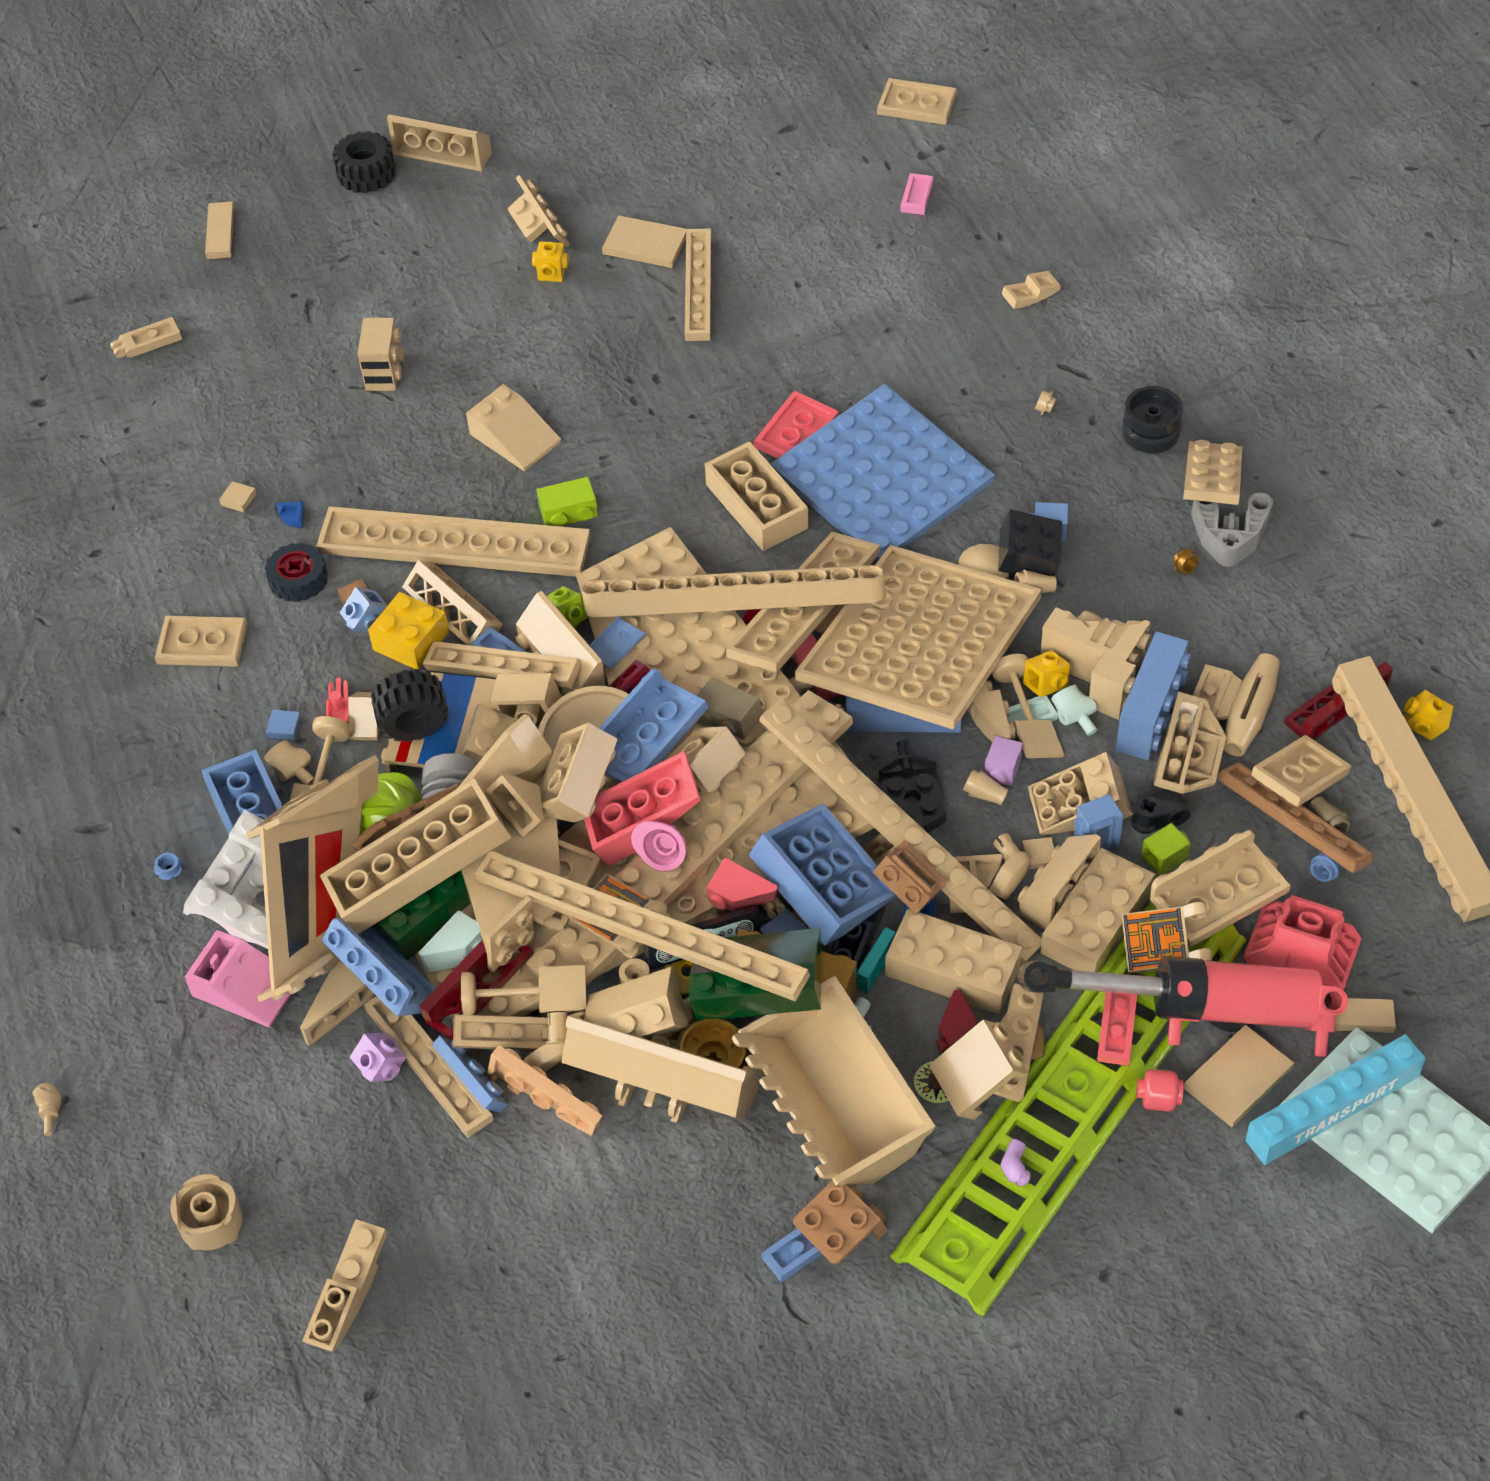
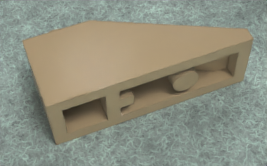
M339 961L329 972L300 1026L308 1046L375 996L342 961Z

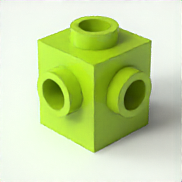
M562 586L546 596L573 628L578 627L581 621L589 617L585 613L583 597L579 592Z

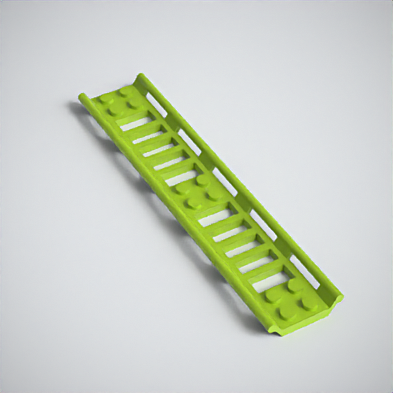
M1150 901L1147 907L1144 909V911L1158 909ZM1231 924L1191 948L1188 947L1189 952L1208 948L1211 951L1212 958L1217 952L1219 953L1220 959L1218 962L1232 963L1247 940L1238 933L1234 924ZM1124 938L1099 972L1126 975L1128 967ZM1156 971L1140 972L1145 976H1156ZM1085 990L1044 1045L1045 1056L1034 1059L1029 1066L1024 1096L1021 1102L1007 1098L1003 1101L890 1255L892 1260L899 1264L908 1262L967 1299L974 1311L984 1316L1136 1100L1137 1080L1144 1079L1147 1070L1158 1069L1174 1046L1168 1044L1167 1032L1146 1064L1142 1061V1057L1169 1019H1160L1156 1016L1152 1023L1135 1014L1133 1031L1142 1035L1136 1045L1131 1044L1129 1066L1121 1065L1118 1071L1115 1072L1073 1048L1082 1034L1098 1043L1100 1041L1101 1026L1092 1020L1098 1012L1103 1013L1106 992ZM1137 994V1002L1156 1012L1154 996ZM1182 1020L1181 1034L1191 1021ZM1124 1085L1127 1091L1098 1132L1095 1133L1092 1128ZM1035 1098L1080 1123L1070 1138L1026 1113ZM1016 1125L1060 1151L1053 1162L1028 1147L1025 1148L1020 1161L1043 1175L1036 1186L1029 1182L1025 1186H1018L1015 1182L1011 1183L1002 1171L1001 1165L991 1160L998 1149L1006 1152L1010 1141L1013 1139L1009 1137V1134ZM1074 1155L1077 1159L1076 1163L1047 1204L1044 1205L1042 1202L1043 1197ZM980 1174L987 1175L1025 1198L1026 1200L1017 1211L976 1186L974 1182ZM964 1197L1008 1223L998 1239L993 1238L953 1213ZM1021 1228H1023L1026 1234L992 1280L989 1273Z

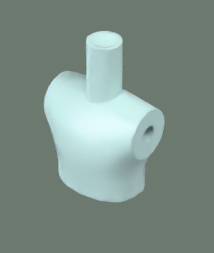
M1071 685L1057 692L1052 697L1051 701L1055 705L1059 720L1063 725H1069L1078 721L1088 736L1093 735L1097 731V728L1088 717L1096 712V703L1091 697L1084 695L1076 685Z

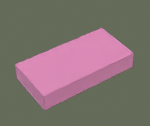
M910 173L901 202L900 212L925 215L934 183V176Z

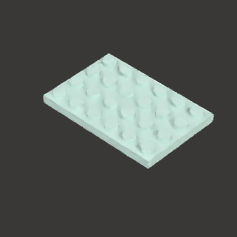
M1356 1027L1281 1104L1383 1046ZM1422 1075L1311 1139L1432 1234L1490 1172V1126Z

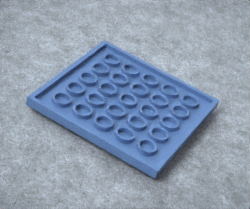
M885 383L770 464L799 497L843 535L880 545V553L874 560L875 563L878 562L890 545L905 548L993 483L995 479V474Z

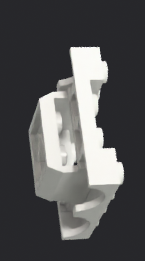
M244 810L230 831L228 840L203 879L198 881L187 898L183 913L186 915L199 914L210 918L225 928L230 935L268 949L265 907L260 906L256 902L257 897L264 896L260 836L250 839L246 836V833L262 822L263 819ZM252 859H253L252 864H251L250 867L248 868L247 872H246L245 875L243 876V878H242V880L240 881V883L238 884L237 888L235 889V891L233 892V894L230 895L231 892L233 891L234 887L236 886V884H237L238 881L240 880L241 876H242L243 873L245 872L246 868L248 867V865L250 864V862H251Z

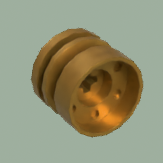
M708 1018L693 1023L684 1032L680 1041V1050L742 1069L745 1067L746 1047H738L732 1040V1036L738 1034L739 1031L732 1023L719 1018Z

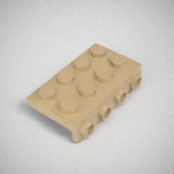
M1251 830L1234 834L1226 843L1218 847L1213 846L1197 859L1193 861L1187 860L1177 870L1168 875L1162 874L1153 881L1150 900L1157 909L1182 907L1195 902L1204 903L1207 914L1206 919L1200 921L1185 920L1189 948L1289 892L1290 884L1254 843L1255 834Z

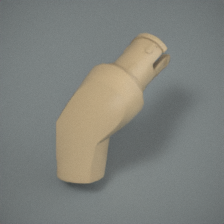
M1008 833L998 836L1002 842L1001 844L998 839H995L993 842L994 847L1002 854L1005 863L989 889L994 895L1005 901L1024 879L1031 865L1028 853L1019 851Z
M567 1012L547 1013L548 1041L522 1060L531 1067L536 1066L546 1072L562 1061L567 1027H565Z

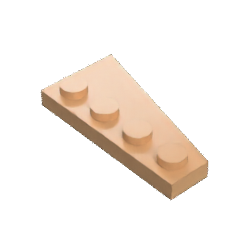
M498 1045L493 1051L486 1075L488 1079L496 1082L498 1078L508 1083L507 1089L517 1095L521 1092L529 1094L536 1106L542 1109H550L552 1107L556 1109L555 1113L558 1118L590 1136L594 1134L599 1127L603 1115L599 1113V1110L593 1104L587 1101L582 1102L573 1096L572 1091L567 1086L554 1083L547 1078L543 1070L536 1066L531 1067L523 1062L519 1054L514 1050L504 1049Z

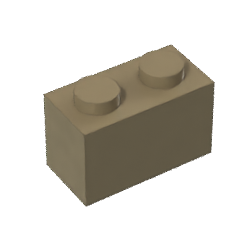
M712 677L697 695L704 699L709 706L698 719L700 723L706 726L727 727L733 736L744 740L763 714L759 697Z

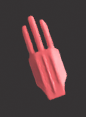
M336 678V691H333V683H329L326 716L338 718L348 723V683L346 680L343 682L344 698H342L341 678Z

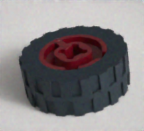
M291 543L287 546H282L272 553V556L267 559V565H265L266 576L272 593H275L276 597L282 598L284 601L299 602L301 600H309V598L318 595V592L325 588L324 585L328 581V572L323 554L321 555L320 550L315 549L310 544Z

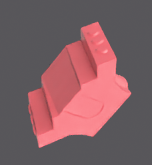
M1291 895L1284 903L1274 901L1262 907L1243 958L1247 964L1315 969L1322 978L1323 986L1338 987L1344 991L1362 938L1353 925L1344 923L1343 911Z

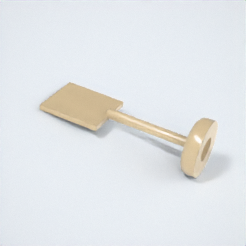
M1011 654L1001 658L992 671V676L999 683H1013L1026 720H1015L1013 722L1019 740L1023 743L1026 758H1063L1065 755L1052 721L1034 720L1019 679L1024 677L1025 661L1028 657L1024 654Z
M320 716L316 717L313 721V732L325 740L313 785L322 781L332 742H345L351 737L352 727L338 718ZM294 783L290 800L313 785Z
M585 965L539 967V987L476 989V980L473 973L462 972L463 1015H473L476 1012L477 997L539 994L540 1013L586 1011Z

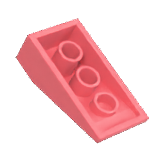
M685 751L596 795L595 810L591 816L584 820L593 851L608 866L636 853L632 846L631 836L639 823L657 821L671 825L701 801Z

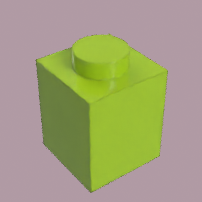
M1170 823L1143 840L1141 857L1160 876L1188 860L1189 838L1183 831H1179Z

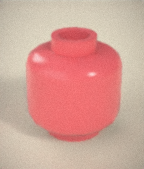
M1149 1069L1146 1071L1144 1079L1137 1080L1136 1098H1142V1103L1146 1110L1172 1112L1176 1105L1182 1104L1183 1080L1178 1079V1075L1174 1071Z

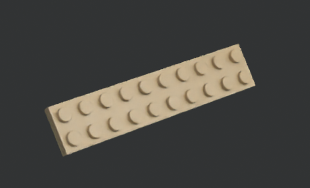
M329 506L316 548L320 550L321 554L407 562H417L420 560L440 565L576 577V574L581 573L583 570L591 535L590 529Z

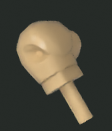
M46 1082L39 1084L34 1089L33 1096L39 1108V1116L44 1121V1135L51 1136L52 1121L58 1119L62 1097L56 1086Z

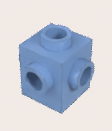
M355 587L341 609L340 614L346 620V625L355 632H369L370 626L388 605L376 590Z

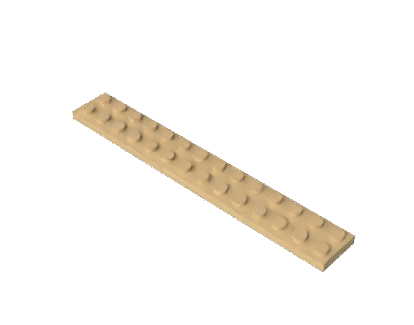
M809 690L791 706L831 744L853 724L852 716ZM767 729L745 751L746 754L740 759L739 766L722 778L720 786L715 791L701 793V801L671 824V826L675 825V828L685 838L686 856L679 867L671 871H659L651 868L637 855L614 878L651 900L660 901L668 906L809 766ZM570 920L564 930L558 931L526 963L529 970L539 976V967L585 965L587 986L620 951L615 946Z

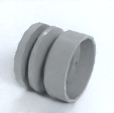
M456 753L440 754L430 758L423 767L421 801L455 784L460 785L478 762L468 756Z

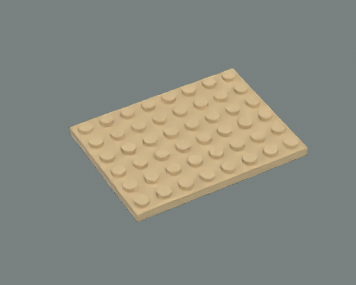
M890 545L875 564V566L883 569L885 598L874 603L845 604L795 671V680L954 730L1041 599L1042 589Z

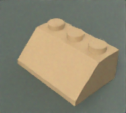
M589 722L560 734L540 786L543 816L569 822H577L591 816L596 807V795L606 780L604 774L607 766L615 757L616 750L614 747L617 738Z
M1097 834L1068 837L1062 846L1057 845L1051 853L1048 864L1040 866L1037 870L1034 882L1030 887L1025 886L1018 896V902H1020L1019 916L1045 930L1099 852L1101 837Z
M668 967L588 996L584 1020L647 1040H652L657 1035L664 1036L689 1027L674 967Z

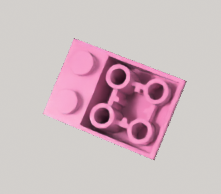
M216 930L185 975V980L193 997L269 1028L291 996L288 992L276 1001H273L271 997L260 1002L257 996L271 986L269 957L244 940Z

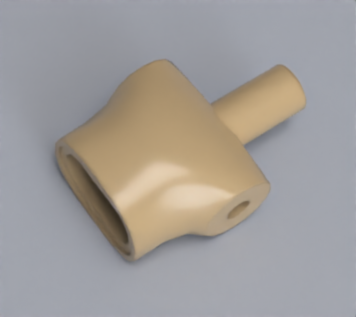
M283 740L266 753L264 759L271 766L275 776L280 781L284 782L295 775L305 785L313 784L315 778L304 768L311 762V757L305 749L296 748L287 740Z

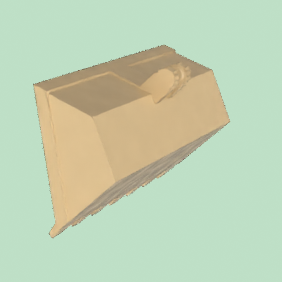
M836 976L821 983V1010L765 1015L740 1029L738 1034L732 1036V1040L738 1047H746L751 1051L752 1055H748L745 1058L751 1068L762 1069L766 1076L759 1080L765 1090H775L780 1098L773 1101L776 1109L779 1112H789L794 1120L787 1123L790 1131L793 1134H803L808 1142L801 1145L804 1153L807 1156H817L821 1161L822 1165H818L815 1168L819 1177L822 1179H832L835 1185L876 1183L912 1158L926 1136L931 1134L936 1127Z

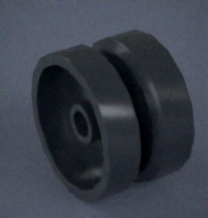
M1145 386L1129 394L1125 402L1122 425L1123 438L1127 444L1145 453H1160L1173 447L1180 437L1183 416V402L1179 396L1170 389L1160 386Z

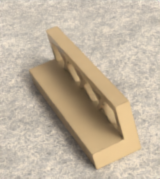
M418 560L402 586L415 599L445 611L448 629L466 645L471 646V642L489 627L499 632L503 625L499 619L434 563ZM419 576L424 580V590L417 591L413 587ZM432 593H440L441 605H433ZM456 607L458 609L459 620H450L449 608ZM473 622L478 626L471 638L467 635L466 623Z

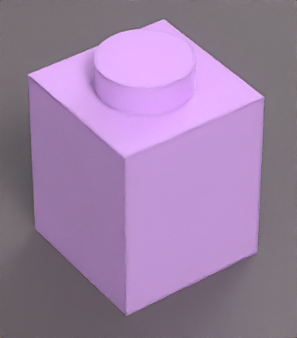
M995 736L985 761L984 773L997 783L1012 787L1022 760L1023 743Z

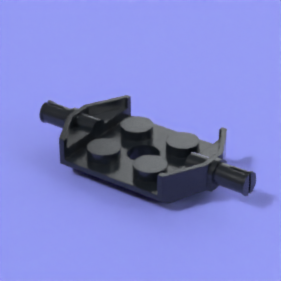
M899 740L896 743L899 756L879 767L881 790L928 833L944 824L947 818L936 771L937 763L935 760L910 754L908 741L903 740L902 746V740ZM916 797L920 801L916 804H909L905 799Z

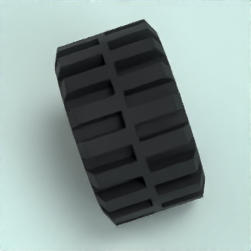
M360 131L353 135H347L346 138L338 141L339 144H335L332 156L337 180L346 190H353L355 193L375 192L379 188L386 187L387 183L392 182L393 177L396 175V166L391 143L385 136H380L376 132L366 131L361 133Z
M407 669L399 673H392L390 677L380 680V684H377L373 688L374 692L371 693L379 732L388 739L394 738V741L398 742L405 740V742L421 740L426 736L435 734V731L440 730L448 720L447 715H449L442 683L436 675H431L429 671L421 672L420 669L408 671Z

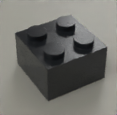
M1010 509L1000 528L998 571L1015 575L1016 572L1028 570L1054 576L1061 564L1062 521Z

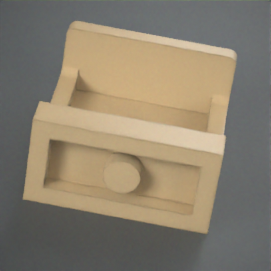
M982 1020L929 1064L955 1113L959 1117L975 1120L983 1113L979 1106L1013 1077L1024 1078L1028 1075L1023 1065L1025 1064L1023 1056L1013 1048L1009 1041V1032L1000 1023Z

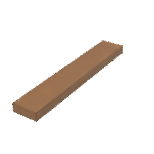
M1237 762L1219 771L1217 780L1350 872L1355 873L1372 863L1374 855L1304 806L1296 807L1269 787L1264 786L1260 781L1251 776L1252 771L1241 763Z

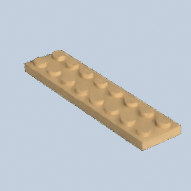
M831 532L798 569L868 566L874 562L880 553V545ZM835 605L761 609L726 648L727 658L777 673Z

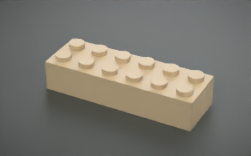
M474 778L327 870L320 877L341 918L358 935L512 837L489 797Z

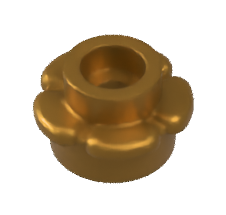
M1188 548L1179 551L1173 559L1174 570L1185 575L1193 573L1199 563L1195 552Z

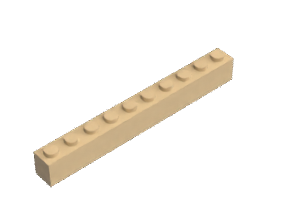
M1370 656L1339 664L1332 680L1333 688L1337 694L1341 695L1347 714L1354 719L1360 738L1367 743L1373 762L1379 765L1384 775L1386 786L1392 789L1397 799L1399 810L1405 813L1410 823L1412 834L1419 839L1423 846L1426 860L1432 863L1436 870L1439 884L1448 892L1454 911L1459 913L1464 923L1490 915V871Z

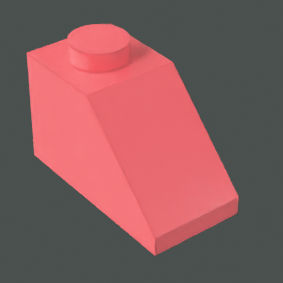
M724 858L706 890L707 898H709V902L713 906L721 910L727 908L731 911H737L753 905L757 906L775 901L778 886Z

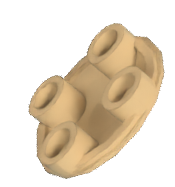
M992 544L971 546L961 554L958 560V565L1009 579L1010 575L1009 573L998 571L999 547Z

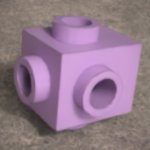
M386 1032L364 1034L350 1056L351 1060L361 1070L362 1075L370 1082L393 1080L399 1074L400 1067L407 1057L400 1050L398 1043L390 1038Z

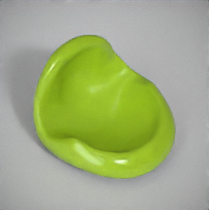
M401 773L378 774V793L362 804L359 836L372 824L421 801L416 785L408 776Z

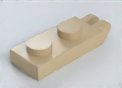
M173 317L124 333L119 336L118 340L113 341L110 346L117 358L124 356L132 358L180 341L182 337Z

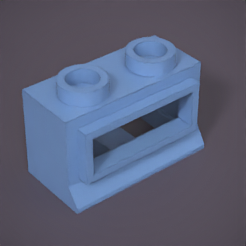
M1110 794L1077 806L1076 819L1074 820V836L1097 834L1101 837L1100 849L1103 848L1107 851L1119 850L1123 824V814Z

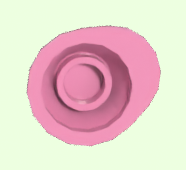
M644 821L639 823L632 832V846L642 860L651 868L659 871H671L679 867L684 861L687 852L685 838L675 828V825L671 826L657 821Z

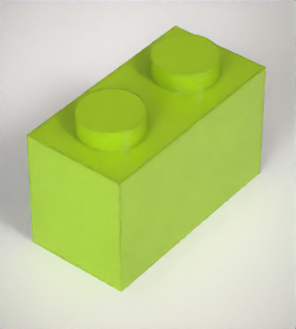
M588 477L536 489L539 509L545 525L561 527L598 517L596 498Z

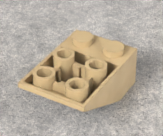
M1107 752L1027 786L1041 835L1075 831L1074 820L1076 819L1077 806L1108 794L1111 795L1123 814V819L1133 815L1120 768Z

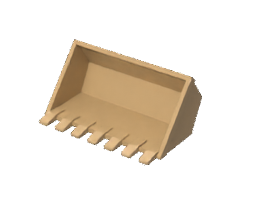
M585 1011L567 1016L565 1025L567 1032L561 1063L618 1080L615 1091V1099L619 1100L618 1105L626 1107L637 1086L648 1090L644 1106L652 1108L657 1093L671 1097L668 1116H671V1121L675 1123L680 1122L688 1103L746 1120L760 1086L759 1080L765 1074L762 1069L751 1068L746 1060L744 1068H737L584 1020ZM746 1048V1057L752 1055L749 1048Z

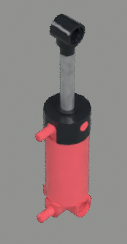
M1163 956L1159 961L1155 977L1057 969L1056 964L1042 961H1028L1022 964L1017 974L1020 986L1024 990L1034 993L1055 992L1056 988L1154 996L1157 1016L1160 1019H1169V1045H1180L1182 1020L1196 1022L1205 1020L1305 1028V1030L1316 1031L1314 1055L1326 1057L1328 1032H1335L1336 1015L1344 1012L1348 1004V997L1345 991L1338 987L1323 986L1322 978L1315 969L1206 961L1201 958ZM1038 968L1042 973V981L1034 986L1029 976L1033 969Z

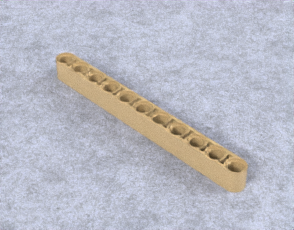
M875 565L596 580L587 582L581 587L585 613L587 616L595 618L619 615L634 616L874 603L883 600L886 596L883 569Z

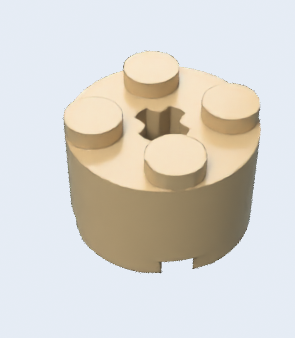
M211 1174L198 1175L183 1183V1188L177 1195L175 1192L171 1200L170 1211L182 1239L191 1249L214 1250L237 1240L243 1221V1214L235 1192L228 1182L226 1183L218 1176Z

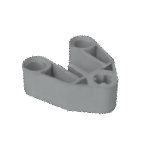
M1262 492L1254 493L1249 497L1243 531L1239 530V517H1235V513H1229V516L1223 517L1221 529L1218 528V503L1193 500L1191 515L1201 545L1220 565L1225 567L1237 565L1257 549L1270 522L1273 499L1268 494Z

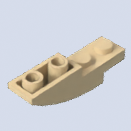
M990 680L986 681L967 710L975 724L991 742H993L995 736L1010 740L1015 739L1013 722H1008L1007 717L1010 716L1007 700L1002 701L1000 690H992Z
M355 1219L333 1277L326 1280L302 1342L333 1353L335 1352L358 1314L379 1267L376 1261L388 1233L386 1229Z

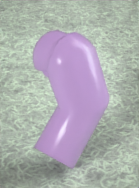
M1012 1139L1001 1161V1169L1011 1183L1015 1182L1018 1186H1025L1030 1180V1172L1025 1170V1166L1020 1159L1026 1146L1023 1142Z

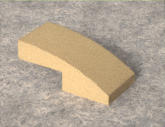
M1049 271L1032 273L1027 275L1024 283L1004 286L1002 295L1013 309H1018L1048 298L1058 292L1061 285Z

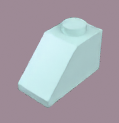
M458 910L418 952L425 970L435 972L456 968L482 940L477 921Z

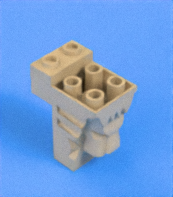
M1055 607L1043 625L1041 654L1053 650L1070 664V675L1091 683L1089 697L1095 701L1096 711L1119 720L1137 677V670L1143 663L1147 653L1146 650L1152 639V635L1149 634L1150 622L1147 620L1127 621L1125 624L1118 620L1109 621L1108 618L1103 619L1089 611H1083L1076 618L1071 612Z

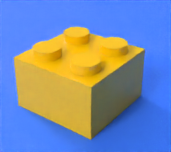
M401 592L394 597L368 629L374 651L414 669H420L423 666L433 641L442 642L449 633L445 611Z

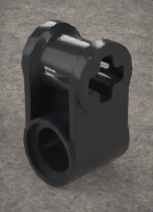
M1165 789L1161 792L1141 796L1136 800V813L1132 816L1131 824L1135 831L1142 834H1150L1161 830L1170 823L1174 826L1185 823L1190 818L1191 811L1180 793Z

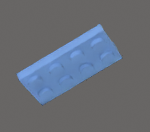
M651 669L599 728L617 738L614 747L616 750L615 757L607 766L604 775L617 783H621L661 763L709 708L706 701L664 679L659 670Z
M341 918L331 921L321 941L397 1017L421 1013L419 1006L436 988L373 926L357 935Z

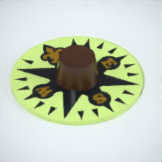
M932 1062L922 1065L914 1076L916 1092L923 1099L932 1103L949 1101L929 1067V1064Z

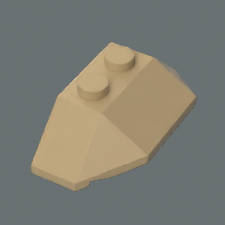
M1178 692L1154 776V786L1184 794L1215 785L1226 735L1217 718L1211 712L1210 705L1206 699Z

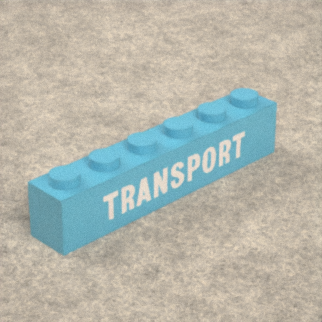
M1405 1034L1251 1121L1245 1141L1262 1163L1267 1165L1417 1079L1420 1076L1426 1058Z

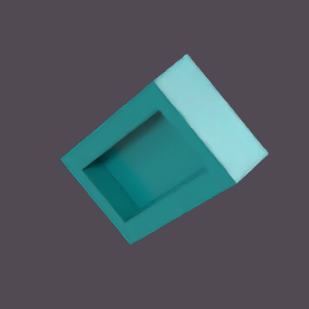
M886 927L882 931L857 972L858 990L869 993L885 966V957L896 935L895 931Z

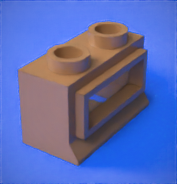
M905 840L891 851L872 872L915 914L931 902L948 883Z

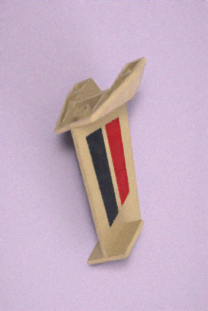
M376 755L358 763L330 783L325 779L309 787L246 833L248 839L259 836L261 839L271 986L257 996L260 1002L271 997L273 1001H276L288 992L290 995L294 994L306 986L304 980L308 977L313 979L320 974L324 975L341 961L321 941L331 921L341 918L320 875L356 853L352 843L359 837L362 804L378 793V758Z

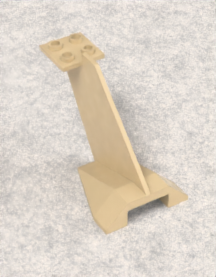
M524 714L503 732L459 787L475 778L485 792L504 773L537 784L540 787L552 757V749L530 717ZM490 799L512 837L491 851L561 877L557 819L543 816L544 819L523 837ZM485 854L461 869L487 952L488 970L493 973L500 965L507 964L512 958L513 953L521 945L525 946L531 941L534 935L533 919L543 925L557 911L532 902V898L529 896L521 898L477 881L474 874L487 856Z

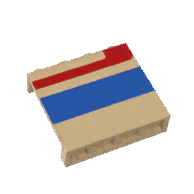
M431 672V675H436L442 683L449 715H447L448 720L440 730L435 731V734L426 736L421 740H412V742L402 740L398 742L394 741V738L388 739V747L383 749L381 755L382 765H385L386 772L393 773L397 765L423 768L426 761L440 754L456 753L462 755L477 705L480 703L494 709L490 701L496 679Z

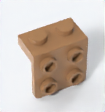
M833 1180L793 1219L795 1227L833 1265L840 1264L870 1233L879 1240L888 1231L883 1223V1220L886 1218L884 1214L874 1204L868 1207L861 1200L864 1195L854 1184L835 1185Z

